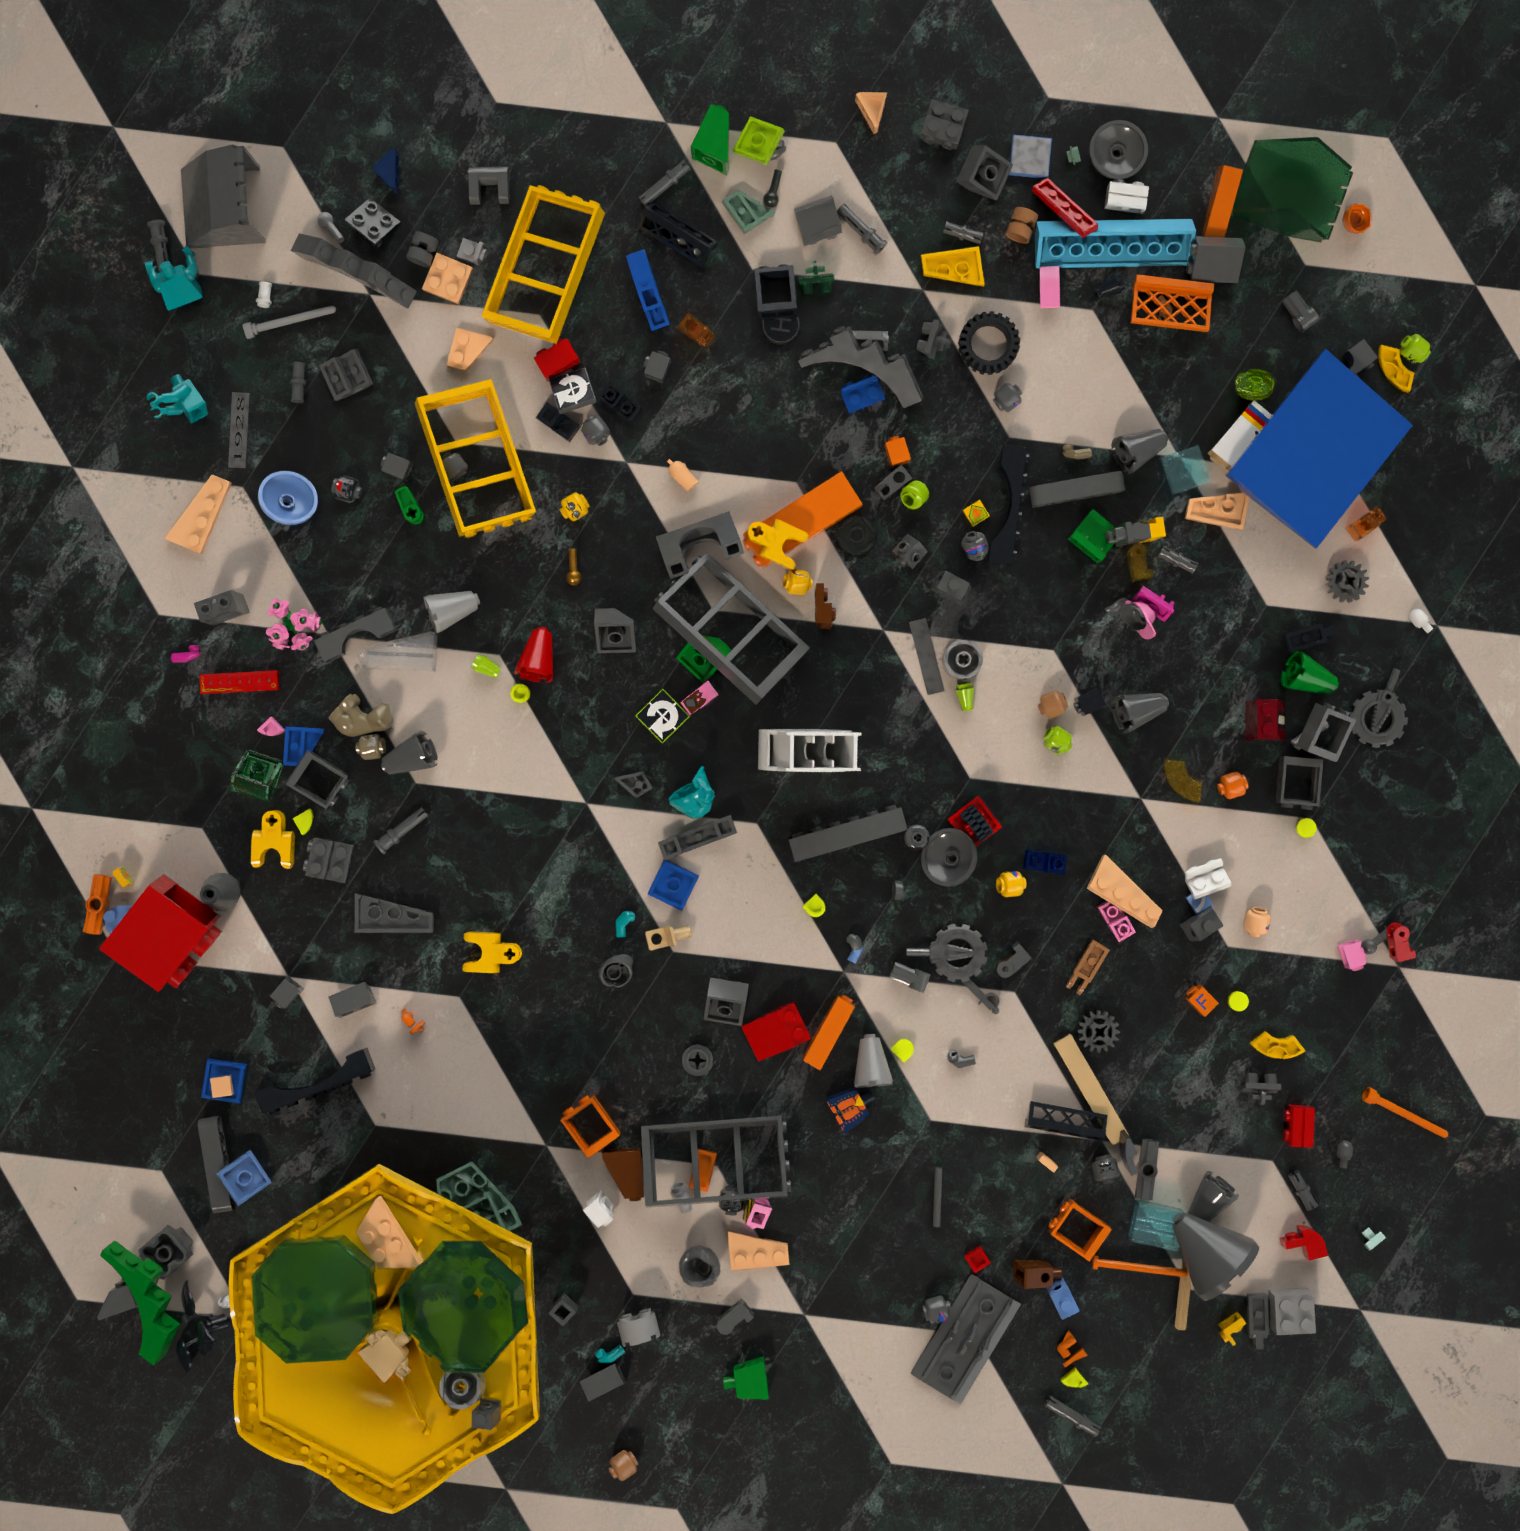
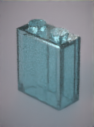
M1135 1199L1128 1238L1131 1242L1178 1251L1179 1245L1172 1228L1174 1223L1172 1219L1178 1213L1183 1214L1185 1212L1180 1208Z

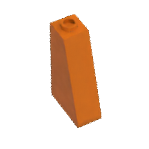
M1225 165L1217 167L1201 237H1225L1243 169Z
M844 994L842 997L836 996L802 1054L803 1061L821 1070L855 1008L851 998Z

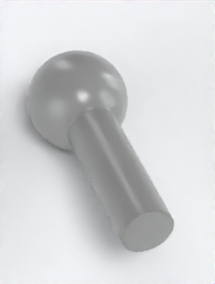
M328 212L320 213L318 216L319 225L327 228L336 241L342 243L344 237L333 224L332 215Z

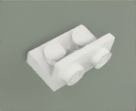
M1221 858L1210 860L1198 867H1191L1185 872V882L1195 900L1231 887V881L1223 868Z

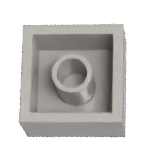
M1308 1288L1268 1290L1270 1329L1276 1335L1316 1333L1314 1294Z

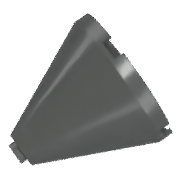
M1178 1213L1172 1219L1174 1222L1172 1228L1195 1293L1203 1301L1211 1300L1231 1286L1229 1282L1237 1274L1241 1277L1253 1263L1259 1252V1246L1254 1239L1188 1213Z

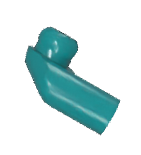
M619 1344L611 1352L599 1349L595 1356L600 1363H612L624 1354L625 1351Z

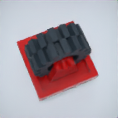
M979 796L947 819L954 829L968 834L976 846L1002 827Z

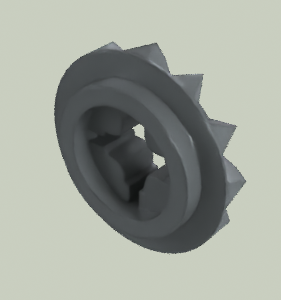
M699 1044L693 1045L685 1050L682 1056V1064L689 1074L701 1076L711 1069L713 1056L707 1047ZM697 1052H699L701 1059L706 1060L700 1062L698 1068H696L695 1061L689 1060L695 1058Z

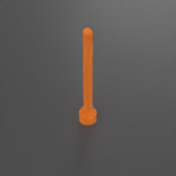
M1367 1087L1364 1090L1362 1101L1368 1104L1377 1103L1443 1138L1448 1137L1446 1130L1380 1097L1377 1090L1371 1087Z

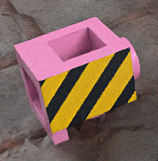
M768 1199L749 1200L742 1216L748 1227L764 1229L772 1210Z

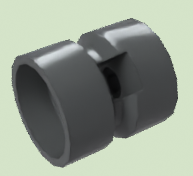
M415 231L411 241L413 246L409 247L406 259L417 265L429 268L433 260L432 253L436 251L439 241L426 233Z

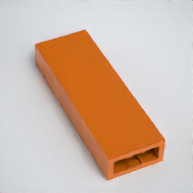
M841 471L765 519L762 523L772 527L775 519L781 520L806 532L809 535L807 540L809 541L861 508L863 504ZM760 528L752 530L755 537L763 535ZM748 531L743 533L744 539L742 542L747 550L751 549L755 554L752 558L757 566L761 565L764 569L771 565L773 562L759 555L762 546L750 541ZM793 539L787 540L782 545V550L786 555L805 542Z

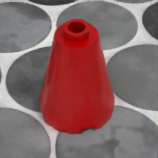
M537 627V629L532 631L515 667V675L520 673V678L534 682H541V679H547L546 683L552 682V633L548 632V628Z

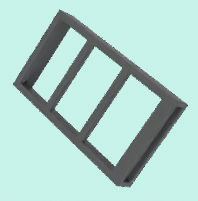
M706 553L703 557L699 555L692 562L693 566L688 569L689 573L681 575L678 581L674 579L668 585V591L665 594L661 592L655 598L656 604L653 610L757 705L804 656L810 647L710 554ZM704 566L729 591L692 627L666 601ZM735 595L761 621L725 657L698 631ZM767 624L794 650L757 687L730 661Z
M782 1116L641 1126L646 1208L788 1197L787 1192H791V1181L786 1180V1172H790L789 1160H785L784 1152H788V1141L783 1140V1133L787 1132L786 1121H782ZM777 1125L781 1191L744 1194L740 1127ZM733 1128L738 1194L701 1197L697 1130ZM690 1131L694 1198L657 1201L654 1134Z

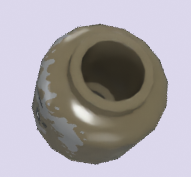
M378 734L362 735L359 742H356V752L364 760L379 759L383 753H386L385 739L381 738Z

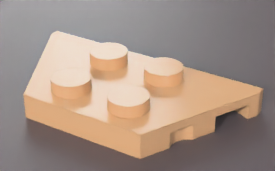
M382 1196L376 1198L356 1232L378 1268H418L423 1264L422 1260Z

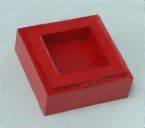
M981 1246L964 1255L974 1273L991 1264Z

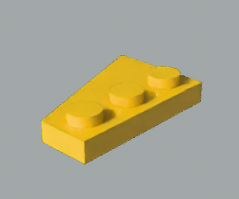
M979 246L921 255L923 276L983 287L985 285Z

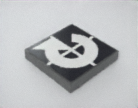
M585 367L549 379L560 414L597 402Z

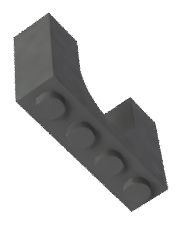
M729 511L656 536L670 579L689 573L684 557L686 552L698 543L711 541L719 544L726 560L744 554L740 537Z

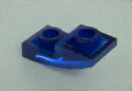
M1026 849L1023 869L1065 875L1067 855Z

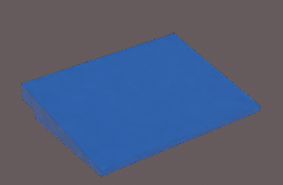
M1325 349L1315 359L1225 476L1238 485L1239 490L1316 549L1413 425Z

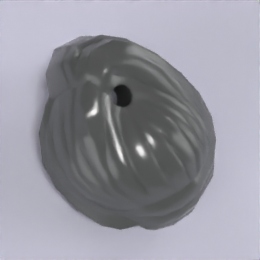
M619 954L607 959L599 970V978L602 984L617 988L626 985L632 978L633 958L626 954Z

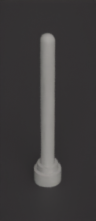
M331 305L260 324L244 323V333L247 339L254 338L261 331L335 313L336 307Z

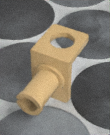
M689 925L677 929L667 926L646 931L645 936L649 950H655L667 946H677V940L690 938L692 933ZM655 933L661 935L662 938L658 945L653 944L651 941V937Z

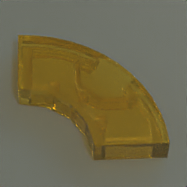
M1164 760L1165 775L1171 787L1183 798L1200 803L1202 783L1194 781L1188 775L1185 769V762Z

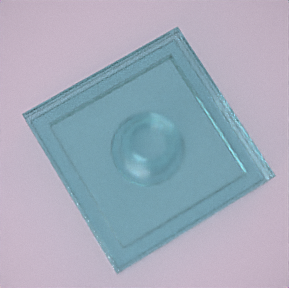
M1199 445L1160 458L1172 495L1211 482Z

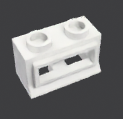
M600 1189L586 1202V1207L583 1209L597 1228L601 1225L607 1226L615 1215L613 1213L614 1205L606 1195H602V1190Z

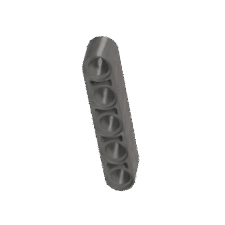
M1122 471L1037 485L1029 488L1032 508L1126 491Z
M220 1116L199 1119L198 1131L213 1213L235 1210V1201L216 1174L229 1165L222 1119Z

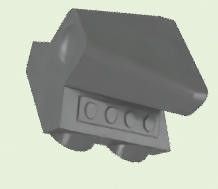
M167 1225L138 1250L139 1257L143 1261L150 1258L162 1267L163 1271L159 1279L164 1280L193 1255L190 1248L193 1240L183 1228L174 1229Z

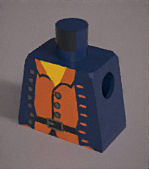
M855 1087L826 1098L844 1133L850 1131L870 1114L866 1105L875 1100L870 1090L859 1095Z

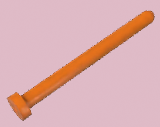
M1096 1255L1092 1258V1269L1096 1270L1098 1267L1179 1277H1186L1188 1275L1186 1269L1099 1259V1256Z

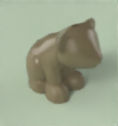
M349 694L328 718L339 732L350 737L385 731L391 728L393 723L388 704L381 703L369 714H366L360 710V699L356 694Z

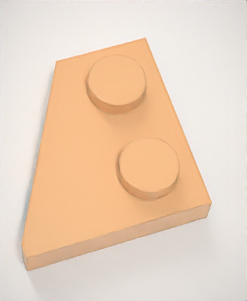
M456 328L447 367L467 372L473 365V362L481 356L482 351L493 342V337Z

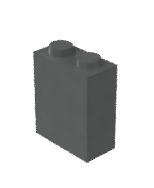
M1195 236L1194 244L1190 246L1191 262L1187 263L1186 268L1191 281L1238 283L1245 252L1243 239Z

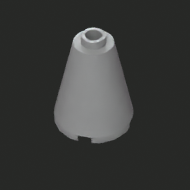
M472 591L434 594L423 597L425 607L428 609L429 619L436 633L442 632L478 609L477 605L480 604L477 593L473 594Z
M866 1034L863 1039H860L854 1079L855 1088L893 1085V1079L880 1038L875 1037V1034Z

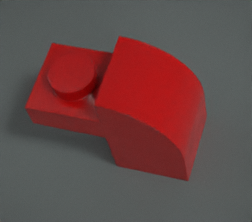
M1297 1225L1298 1233L1289 1232L1285 1234V1237H1280L1281 1246L1286 1250L1302 1247L1303 1255L1309 1261L1328 1256L1324 1239L1308 1226Z

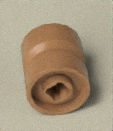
M1015 207L1011 217L1013 222L1009 223L1005 235L1013 241L1029 243L1033 232L1031 228L1035 227L1038 214L1024 207Z

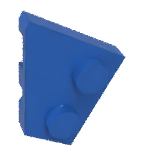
M285 726L283 765L297 766L307 749L310 751L314 750L324 733V729Z

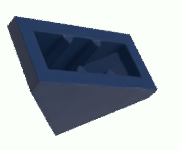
M392 148L372 169L394 193H398L399 154L395 148Z

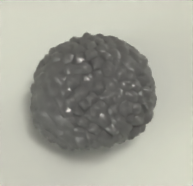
M703 1246L691 1247L680 1258V1276L687 1285L701 1288L713 1285L717 1281L721 1272L720 1262L710 1248Z

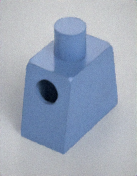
M1063 1277L1061 1280H1053V1286L1046 1289L1060 1318L1063 1320L1078 1313L1079 1308Z

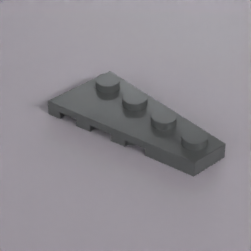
M355 893L354 933L434 932L433 912Z

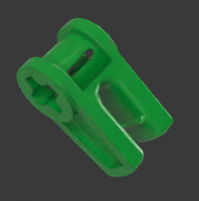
M407 486L397 489L395 495L405 519L411 524H420L424 520V512L411 490ZM412 511H415V512H416V514H415L416 517H415V518H412V517H411V516H412Z

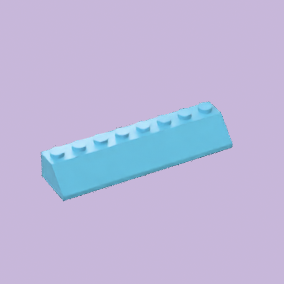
M1192 219L1095 220L1099 224L1098 229L1084 238L1065 221H1037L1036 268L1059 266V268L1187 266V263L1191 262L1190 246L1194 244L1196 235Z

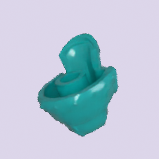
M702 765L693 778L692 783L681 787L669 797V805H672L692 819L704 817L711 810L715 797V792L707 780L704 771L705 767Z

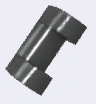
M508 167L469 168L470 205H481V185H498L499 204H510V176Z

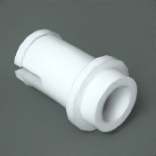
M259 282V294L256 299L257 306L269 308V305L272 304L270 300L271 283Z

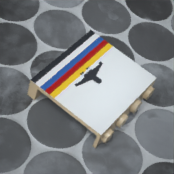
M1261 399L1252 400L1241 416L1208 452L1210 459L1218 465L1221 464L1227 473L1275 411Z

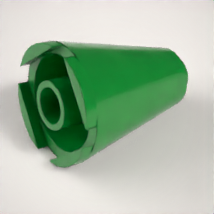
M1294 652L1285 663L1288 666L1286 672L1282 671L1281 684L1287 689L1329 695L1335 692L1339 686L1338 678L1304 652Z

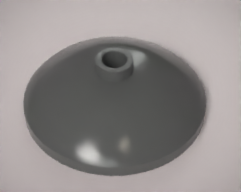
M1114 120L1105 123L1094 133L1089 146V155L1093 166L1105 177L1117 180L1126 179L1135 175L1143 167L1148 156V143L1144 133L1136 125L1124 120ZM1113 152H1118L1119 156L1115 157Z
M946 828L935 832L930 836L928 845L922 850L921 864L924 873L932 882L946 887L956 886L966 881L973 873L977 864V849L972 838L965 832L954 828ZM956 856V861L952 863V858Z

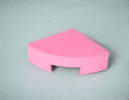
M270 717L257 731L267 736H277L284 733L285 729L273 717Z

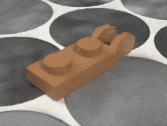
M1092 939L1074 968L1066 987L1070 989L1073 987L1078 976L1084 980L1076 991L1077 994L1081 995L1088 983H1091L1110 949Z

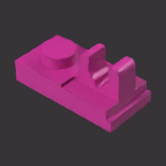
M1144 586L1132 599V602L1147 604L1154 611L1155 617L1163 622L1174 612V601L1168 603L1164 601V595L1158 596Z

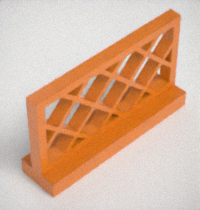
M1136 275L1132 286L1131 323L1201 332L1209 331L1214 283ZM1138 291L1146 292L1150 298L1142 302L1138 297ZM1159 294H1165L1169 299L1163 305L1156 298ZM1182 296L1185 297L1188 303L1181 307L1175 299ZM1198 298L1206 299V306L1202 309L1194 302ZM1151 300L1159 307L1154 312H1151L1146 306ZM1171 302L1178 309L1172 315L1165 308ZM1190 304L1197 311L1192 317L1184 310ZM1142 308L1148 316L1146 318H1136V312ZM1160 310L1168 317L1164 321L1158 320L1155 316ZM1181 313L1187 320L1184 323H1178L1174 317ZM1200 315L1205 320V326L1197 325L1193 319Z

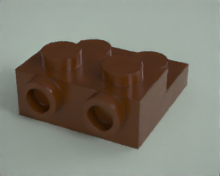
M816 583L815 626H819V629H831L832 621L836 619V608H832V603H824L828 600V588H824V583Z

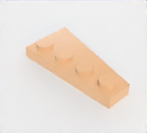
M211 475L164 539L203 554L232 483Z
M1107 855L1101 857L1087 889L1150 928L1155 927L1163 910Z

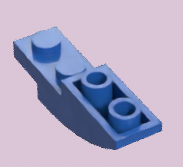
M645 249L627 255L629 268L651 331L670 325Z

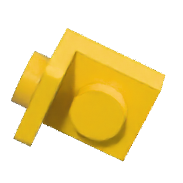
M1236 1312L1219 1323L1218 1326L1222 1330L1219 1334L1225 1343L1229 1341L1234 1346L1236 1343L1230 1334L1241 1331L1246 1322Z

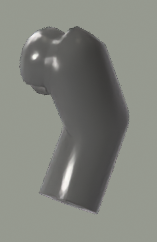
M951 1050L947 1055L948 1061L957 1068L976 1064L974 1055L963 1057L955 1050Z

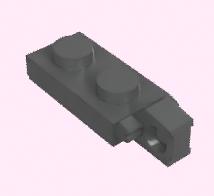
M1266 1293L1247 1294L1249 1339L1253 1340V1347L1256 1350L1264 1349L1263 1338H1267V1335H1269L1268 1294Z

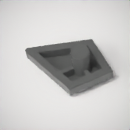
M644 772L615 777V780L635 798L653 789Z

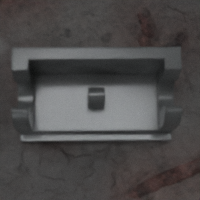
M366 982L328 996L334 1015L339 1018L376 1004L372 990L369 985L367 986Z
M613 1364L581 1380L580 1384L589 1402L623 1385L627 1381L619 1365Z

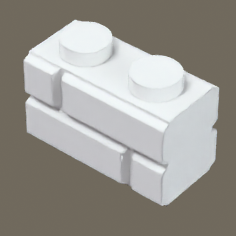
M1121 179L1110 181L1107 186L1104 209L1143 214L1147 206L1149 186H1144L1142 182L1127 184Z

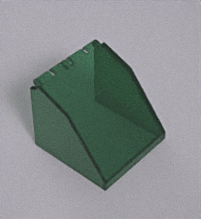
M1319 137L1254 140L1241 176L1231 215L1288 237L1320 243L1322 240H1329L1334 225H1328V223L1336 222L1341 209L1337 205H1342L1347 189H1342L1341 187L1349 186L1353 172L1348 170H1351L1352 166Z

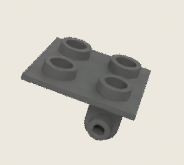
M372 198L366 200L345 219L351 228L357 230L359 235H363L364 239L367 238L373 246L377 247L383 243L381 239L400 223L398 219Z

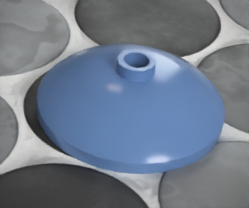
M279 471L270 474L262 481L258 491V502L263 512L272 520L285 525H297L313 516L318 505V495L313 484L304 476L291 471Z

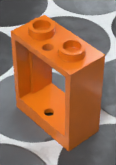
M588 1095L578 1101L580 1105L574 1109L571 1106L562 1113L564 1116L560 1120L587 1159L621 1134L595 1095H592L590 1098ZM592 1103L611 1130L591 1145H588L570 1118Z
M1069 1199L1068 1202L1065 1201L1060 1207V1214L1057 1218L1054 1217L1049 1223L1048 1231L1053 1237L1090 1262L1112 1229L1101 1219L1072 1199ZM1073 1208L1099 1225L1083 1248L1058 1232V1229Z

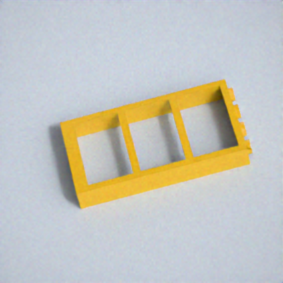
M530 185L481 317L488 323L557 344L605 215L600 204L592 200L589 202L583 201L582 198L575 195L569 197L558 190L552 192L541 185L537 187ZM540 200L592 215L580 248L528 233ZM525 240L577 255L565 289L513 273ZM510 280L562 296L550 329L498 314Z
M492 379L418 397L414 404L459 537L464 535L465 537H472L478 531L484 530V533L495 530L496 526L508 527L513 525L514 521L521 520V522L531 520L536 510ZM486 396L498 430L437 446L426 411ZM500 437L511 471L451 487L440 452ZM514 478L525 511L464 527L453 494Z

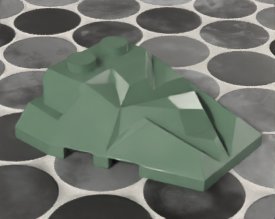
M473 1162L436 1179L438 1195L508 1231H512L522 1225L515 1207Z

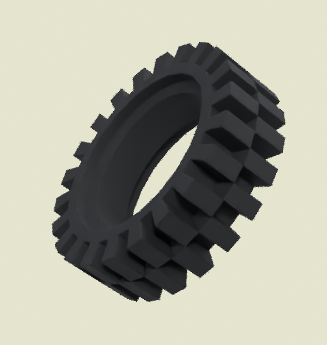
M990 311L987 314L986 312H982L981 315L976 314L967 321L961 331L958 350L962 355V361L965 360V365L968 368L969 366L973 368L972 371L974 372L979 371L982 375L984 373H988V375L998 374L1002 370H1006L1017 356L1020 348L1019 331L1015 329L1014 322L1011 323L1009 321L1010 318L1007 316L1006 318L1002 317V313L997 315L994 314V311ZM991 326L999 329L1004 334L1007 348L1000 358L988 361L979 358L972 349L971 339L978 329Z

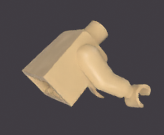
M378 1330L369 1334L366 1338L368 1343L360 1349L358 1354L384 1383L394 1371V1374L404 1380L411 1371L407 1367L409 1362L407 1354L409 1350L405 1346L412 1340L409 1332L403 1330L396 1336L392 1330L386 1332Z

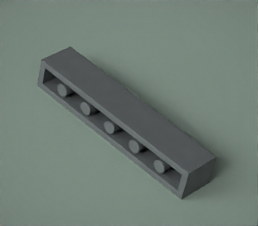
M892 805L885 807V812L878 813L875 810L866 813L867 817L859 819L857 815L847 818L848 822L843 824L840 821L829 823V828L822 829L819 826L810 829L811 833L803 835L802 831L791 834L792 838L788 840L794 861L798 862L906 831L907 825L902 808Z

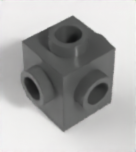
M907 534L892 552L897 556L895 560L901 566L905 567L907 565L913 569L928 551L917 539Z

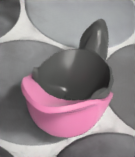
M1121 598L1105 608V611L1108 613L1118 612L1122 621L1131 626L1134 631H1137L1142 638L1151 639L1155 637L1156 632L1152 626L1155 620V613L1147 604L1131 602L1126 598Z

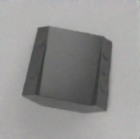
M832 195L794 209L804 246L816 244L823 239H835L837 234L842 233Z

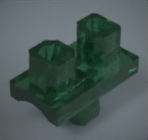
M812 261V267L805 268V273H813V275L798 277V283L801 284L803 295L812 294L813 283L820 282L821 292H831L832 281H834L833 273L818 274V272H825V266L817 267V262Z

